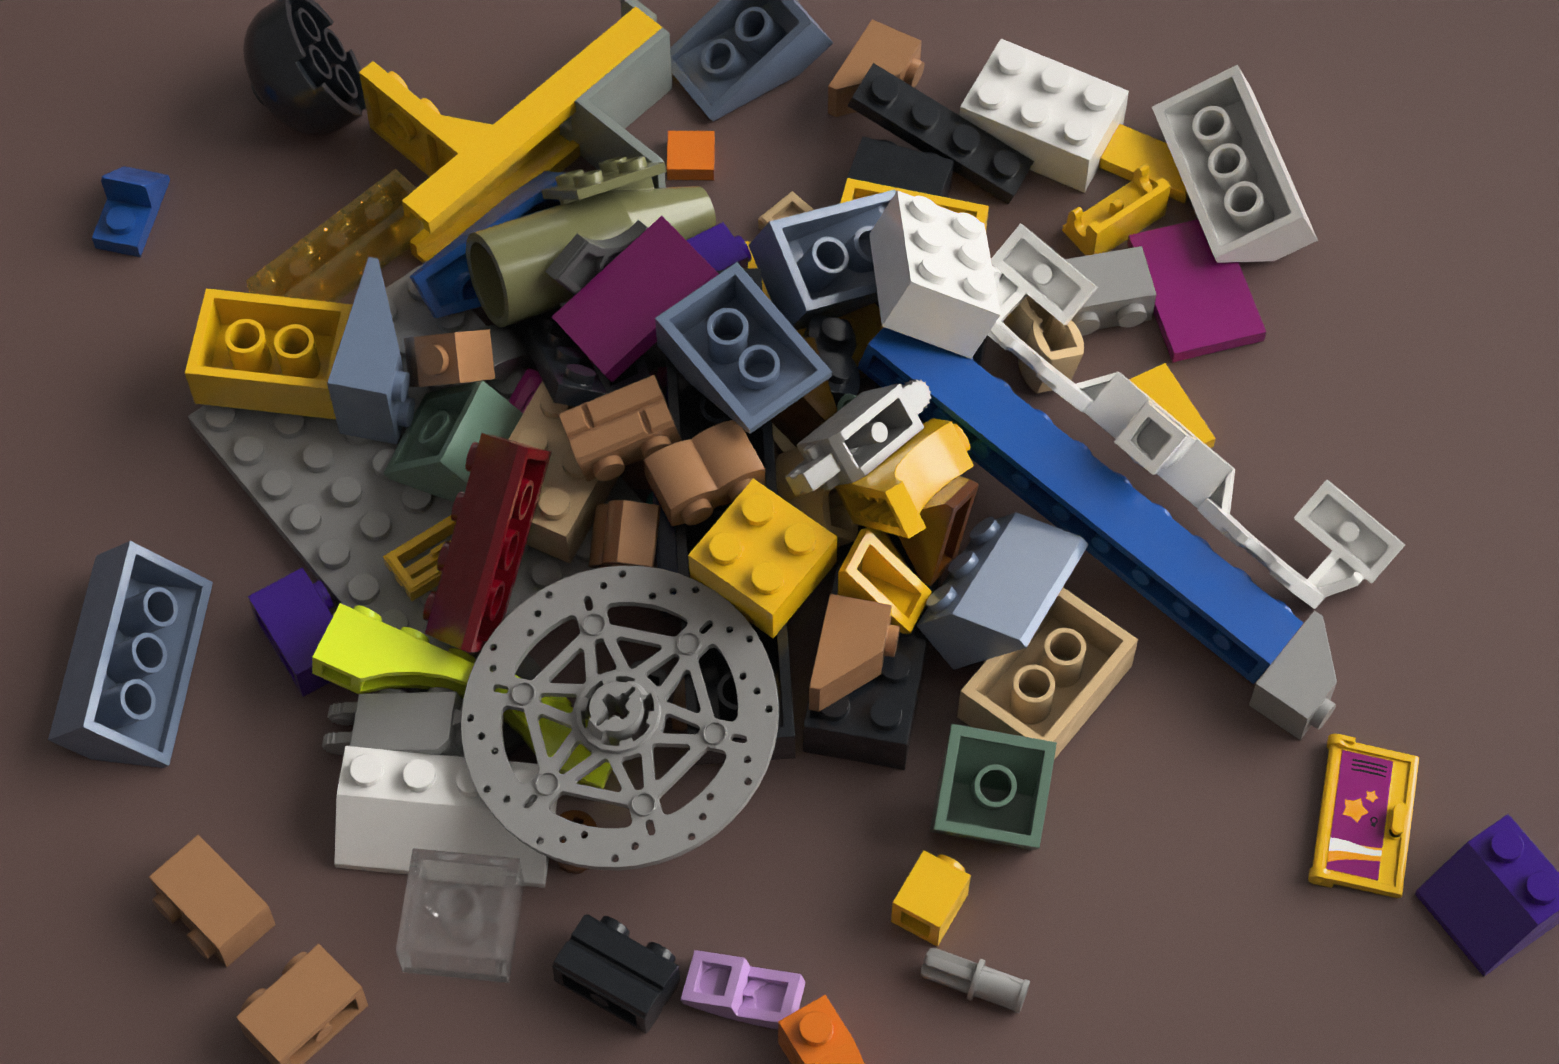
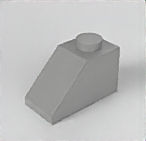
M1314 610L1257 681L1249 706L1299 740L1302 739L1311 726L1318 730L1321 729L1336 707V704L1330 700L1337 684V679L1322 615Z

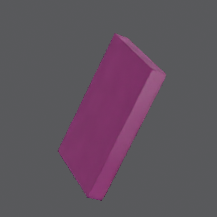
M661 215L557 311L552 318L600 371L613 382L657 342L655 318L719 274Z
M1199 219L1128 236V248L1139 246L1143 248L1157 294L1153 313L1172 363L1265 340L1266 329L1239 262L1217 263Z

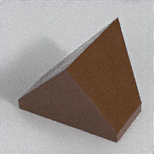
M958 476L926 503L920 512V516L926 526L924 530L911 538L898 536L920 580L929 586L948 569L950 563L957 557L979 486L978 483L971 479Z

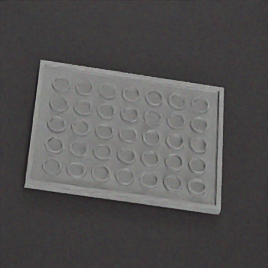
M425 263L385 288L404 372H407L404 338L473 331L486 327L472 309L440 318L432 316L409 277ZM516 366L506 381L496 379L483 381L509 401L526 370L523 366ZM472 382L409 387V397L415 399L414 414L426 393ZM204 405L188 416L191 427L317 580H321L328 593L338 605L341 603L352 609L355 605L367 607L379 614L382 622L399 630L402 627L416 629L429 638L430 644L446 651L449 648H456L425 634L428 621L423 620L424 606L430 592L437 591L438 586L411 601L406 594L405 588L399 585L394 573L387 569L383 560V556L450 516L454 504L452 501L390 480L383 474L407 427H402L398 443L392 444L340 434L336 419ZM620 476L604 504H608L612 500H627L643 503ZM593 524L571 564L525 545L505 618L541 589L577 573L597 569L588 567ZM452 535L402 564L403 567L406 568L430 553L431 549L441 543L450 541ZM467 652V653L472 656V655H474V654L477 653V652ZM407 688L410 693L427 692V689Z

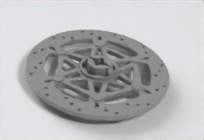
M645 566L597 568L577 573L541 589L513 610L487 640L474 663L463 698L461 736L465 761L471 779L492 815L508 832L536 852L558 862L587 869L620 871L644 868L680 857L701 846L732 822L747 805L768 769L775 748L779 721L778 690L770 660L757 633L746 618L716 591L682 574L660 568ZM587 600L592 601L593 609L591 611L586 610L585 601ZM617 606L653 608L677 616L688 624L676 637L612 625L610 624L607 612L611 607ZM571 619L578 621L580 634L533 680L515 677V673L524 658L541 639ZM712 624V627L706 633H701L706 626ZM623 640L661 648V650L636 668L631 669L618 646V642ZM600 642L605 643L616 664L615 670L603 674H598L596 645ZM710 648L719 650L734 678L738 700V716L734 721H725L714 717L699 665V659ZM584 652L586 682L584 684L550 683L579 653ZM679 658V661L661 686H656L647 678L648 675L671 659ZM686 674H690L701 708L699 713H694L667 702ZM502 688L509 691L507 693L495 692V689ZM543 697H576L571 713H566L541 702V699ZM654 702V711H650L651 704ZM508 709L525 712L539 765V773L526 784L520 783L516 778L505 752L502 720L503 713ZM616 711L621 715H625L628 713L627 717H625L624 719H621L619 716L616 715L611 717L612 714H614ZM669 717L700 729L697 734L663 733L666 720ZM541 718L549 719L572 729L553 757H548L539 724ZM585 719H589L587 728ZM737 737L746 739L747 741L745 743H739L732 741V739ZM579 744H582L592 753L591 756L565 774L559 773ZM655 747L690 748L660 780L655 779L653 754ZM707 751L726 755L723 766L717 775L697 797L671 814L663 813L660 804L661 797ZM642 757L643 789H634L623 767L624 761ZM608 762L622 789L620 792H614L577 783L603 763ZM746 782H752L750 785H746ZM562 795H569L628 808L632 823L625 828L586 826L560 817L550 811V808ZM708 797H714L712 800H708ZM533 798H537L529 808H525ZM703 816L707 817L705 820H700ZM648 823H653V824H654V827H655V834H654V835H649V834H648V830H647V824H648ZM691 836H695L694 840H689ZM634 846H639L638 849H633ZM619 858L617 862H613V860Z

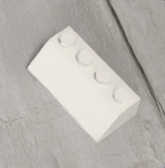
M1238 65L1152 106L1217 263L1276 261L1318 241L1254 92Z
M345 746L336 797L334 858L336 868L545 888L549 857L523 844L492 815L471 779L465 757ZM509 761L516 778L522 784L530 782L539 773L538 764ZM533 798L525 808H529L537 798ZM557 801L550 808V811L555 814Z

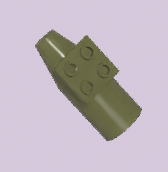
M620 156L598 163L600 170L585 173L583 170H575L555 177L557 185L542 189L541 191L544 199H559L561 205L469 234L466 241V259L477 298L486 315L498 327H505L562 308L559 303L569 301L574 295L545 271L577 233L591 240L610 239L628 230L637 220L650 227L662 215L685 240H688L716 226L714 207L707 192L700 186L654 188L651 177L667 172L664 162H646L645 156L627 159L626 156Z

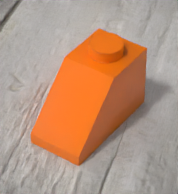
M826 995L778 1021V1044L791 1064H865L853 1037Z

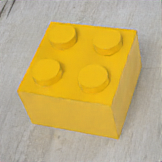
M753 478L689 553L690 578L716 591L728 600L747 621L774 639L836 564L837 536Z

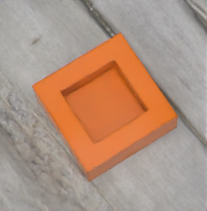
M668 131L667 180H714L715 131Z

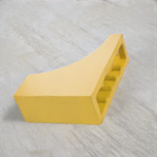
M932 418L923 423L924 428L865 477L853 483L835 486L853 523L905 538H911L924 530L926 526L920 516V512L926 503L944 486L974 466L967 453L970 450V443L963 430L957 424H953L952 421Z

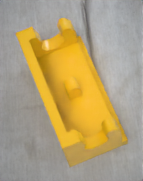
M1143 164L1134 171L1133 180L1084 212L1081 207H1077L1069 212L1067 223L1063 225L1062 231L1085 256L1109 252L1128 240L1129 235L1139 233L1165 216L1171 185L1161 177L1152 186L1147 176L1149 166Z

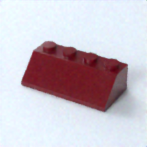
M481 433L479 442L474 441L472 443L465 464L466 471L470 472L465 492L460 491L457 494L452 507L451 520L456 522L451 542L446 541L443 544L437 561V570L442 571L437 591L430 592L423 610V620L428 621L425 634L460 650L480 652L495 629L505 619L552 452Z

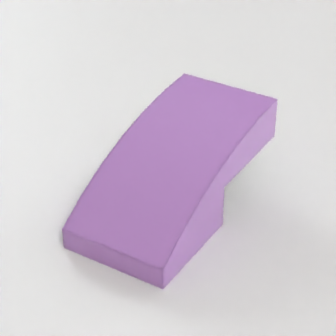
M694 950L681 1001L685 1005L718 1016L778 1030V1021L799 1010L806 982L802 975L798 973L752 967L744 957Z

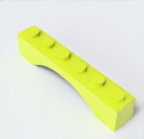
M340 603L312 656V674L357 694H366L386 688H420L428 690L433 687H443L457 692L461 698H464L467 682L476 659L460 649L449 648L446 651L429 643V638L416 629L402 627L399 630L382 622L381 616L367 607L355 605L352 609ZM502 688L495 689V692L507 693L509 691ZM543 697L541 699L542 703L566 713L573 711L572 703L566 697ZM512 709L506 710L503 713L504 722L522 736L523 740L535 754L525 712ZM541 718L539 724L548 757H553L572 729L549 719ZM585 719L586 728L588 726L589 719ZM579 744L559 773L565 774L591 756L592 753L582 744ZM608 762L603 763L579 780L577 784L603 789L612 771L611 765Z

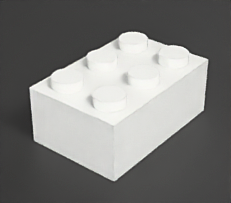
M1000 39L961 104L959 116L1033 160L1034 163L1030 168L1031 171L1085 193L1099 168L1100 158L1118 125L1124 124L1129 91Z
M897 190L869 234L882 326L971 359L1001 316L985 225L968 213H956L936 205L924 196L914 197Z

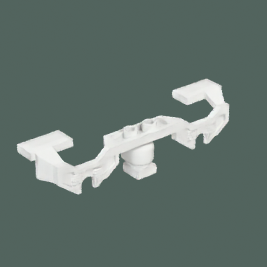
M1021 223L991 258L1001 316L988 333V336L1035 371L1036 376L1079 411L1087 414L1115 438L1114 443L1122 448L1136 464L1144 467L1152 475H1159L1198 508L1197 510L1217 530L1237 547L1244 548L1270 571V575L1313 609H1316L1326 597L1356 587L1364 579L1372 584L1403 549L1405 544L1327 479L1294 517L1297 522L1332 550L1308 579L1303 577L1230 515L1235 469L1122 373L1116 372L1075 384L1029 347L1003 323L1006 317L1029 295L1063 325H1067L1098 287Z

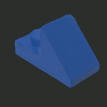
M126 166L103 175L101 183L107 200L92 236L95 248L141 257L170 182L169 175Z

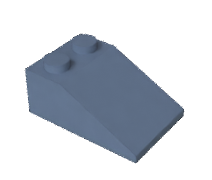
M720 0L670 47L671 73L709 119L715 121L800 75L834 42L797 0Z
M895 189L769 221L749 244L758 268H761V276L772 303L796 331L807 328L814 314L838 318L878 302L869 234L895 195Z
M368 257L327 385L340 434L397 444L402 427H410L412 423L415 399L410 398L408 394L410 374L404 372L379 260L378 258Z
M738 262L655 318L657 346L692 386L749 434L832 377V371Z

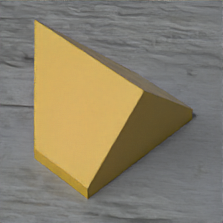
M869 527L860 530L838 572V595L892 605L891 625L900 626L899 632L903 634L912 632L926 605L927 599L932 593L912 572L888 533Z

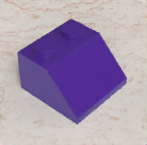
M1509 814L1464 844L1415 892L1417 898L1483 977L1559 924V872Z

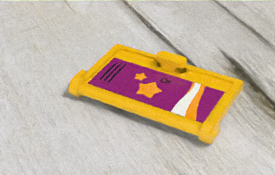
M1330 734L1327 739L1329 751L1313 866L1309 869L1308 881L1329 888L1336 884L1389 897L1402 898L1419 757L1356 743L1355 737ZM1391 829L1392 833L1399 835V837H1392L1389 830Z

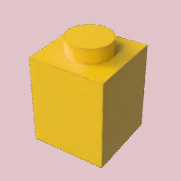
M923 850L892 903L891 922L938 947L968 896L971 875L966 873L964 867L955 859L942 854L936 857Z

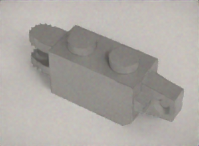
M915 379L906 382L905 385L893 384L864 391L800 441L797 447L804 460L785 476L794 494L798 495L803 491L806 493L813 492L819 487L826 491L838 485L853 483L869 474L920 432L924 425L918 414L923 411V408L927 407V404H930L929 400L932 398L930 396L931 391H929V386L926 385V382H922V379Z
M433 687L428 689L427 692L406 693L399 689L386 688L380 690L377 694H359L358 702L333 703L328 710V720L337 725H353V731L325 734L322 743L323 750L331 754L344 756L345 746L465 757L461 736L463 699L457 692L443 687Z

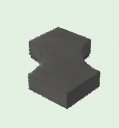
M637 220L622 234L605 240H591L577 233L545 272L575 296L648 227Z

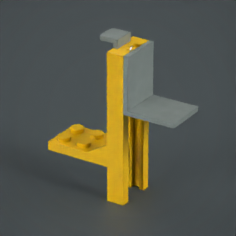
M620 0L621 19L495 124L441 115L427 98L420 100L409 91L406 83L397 73L393 71L387 73L374 61L364 67L359 72L370 128L429 176L425 182L402 200L404 214L410 219L417 217L423 222L424 229L409 241L412 255L422 263L429 261L508 195L544 171L562 172L579 156H582L598 170H600L598 163L620 156H626L627 159L645 156L646 162H664L661 157L625 130V128L672 89L670 34L657 23V15L638 0ZM665 173L651 177L654 188H666Z

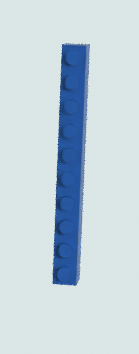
M885 327L868 343L859 362V370L881 387L893 384L905 385L906 382L915 379H922V382H926V385L929 386V391H931L930 396L932 398L929 400L930 404H927V407L923 408V411L918 414L919 418L924 422L935 418L952 421L953 424H957L968 438L970 450L967 453L974 462L1057 528L1083 537L1089 544L1086 548L1088 553L1252 684L1260 678L1303 625L1304 622L1293 615L1292 610L1284 602L1269 596L1253 583L1245 571L1230 565L1212 550L1206 540L1191 534L1172 519L1171 514L1163 506L1148 500L1132 487V484L1124 475L1109 469L1092 455V452L1085 444L1070 438L1053 424L1047 414L1027 404L1013 392L1012 388L1004 380L993 377L978 365L973 358H967Z

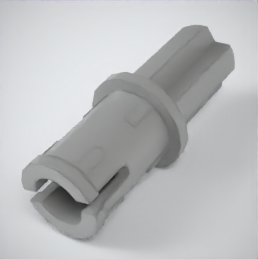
M930 948L921 967L923 978L967 993L968 1000L972 1001L975 996L1012 1009L1016 1013H1020L1030 985V980H1023L985 966L986 960L980 959L979 963L937 948Z

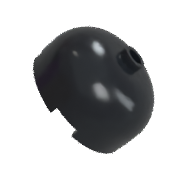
M275 0L255 15L247 28L244 38V62L253 93L259 102L266 106L277 119L288 127L313 135L337 131L363 116L361 112L366 109L359 75L361 67L352 49L345 52L338 37L332 30L327 28L334 21L314 0Z

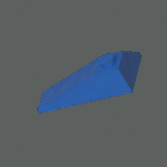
M544 171L508 195L409 276L434 318L481 307L472 285L466 259V241L469 234L561 205L559 199H544L541 190L557 185L555 177L564 174L563 172Z

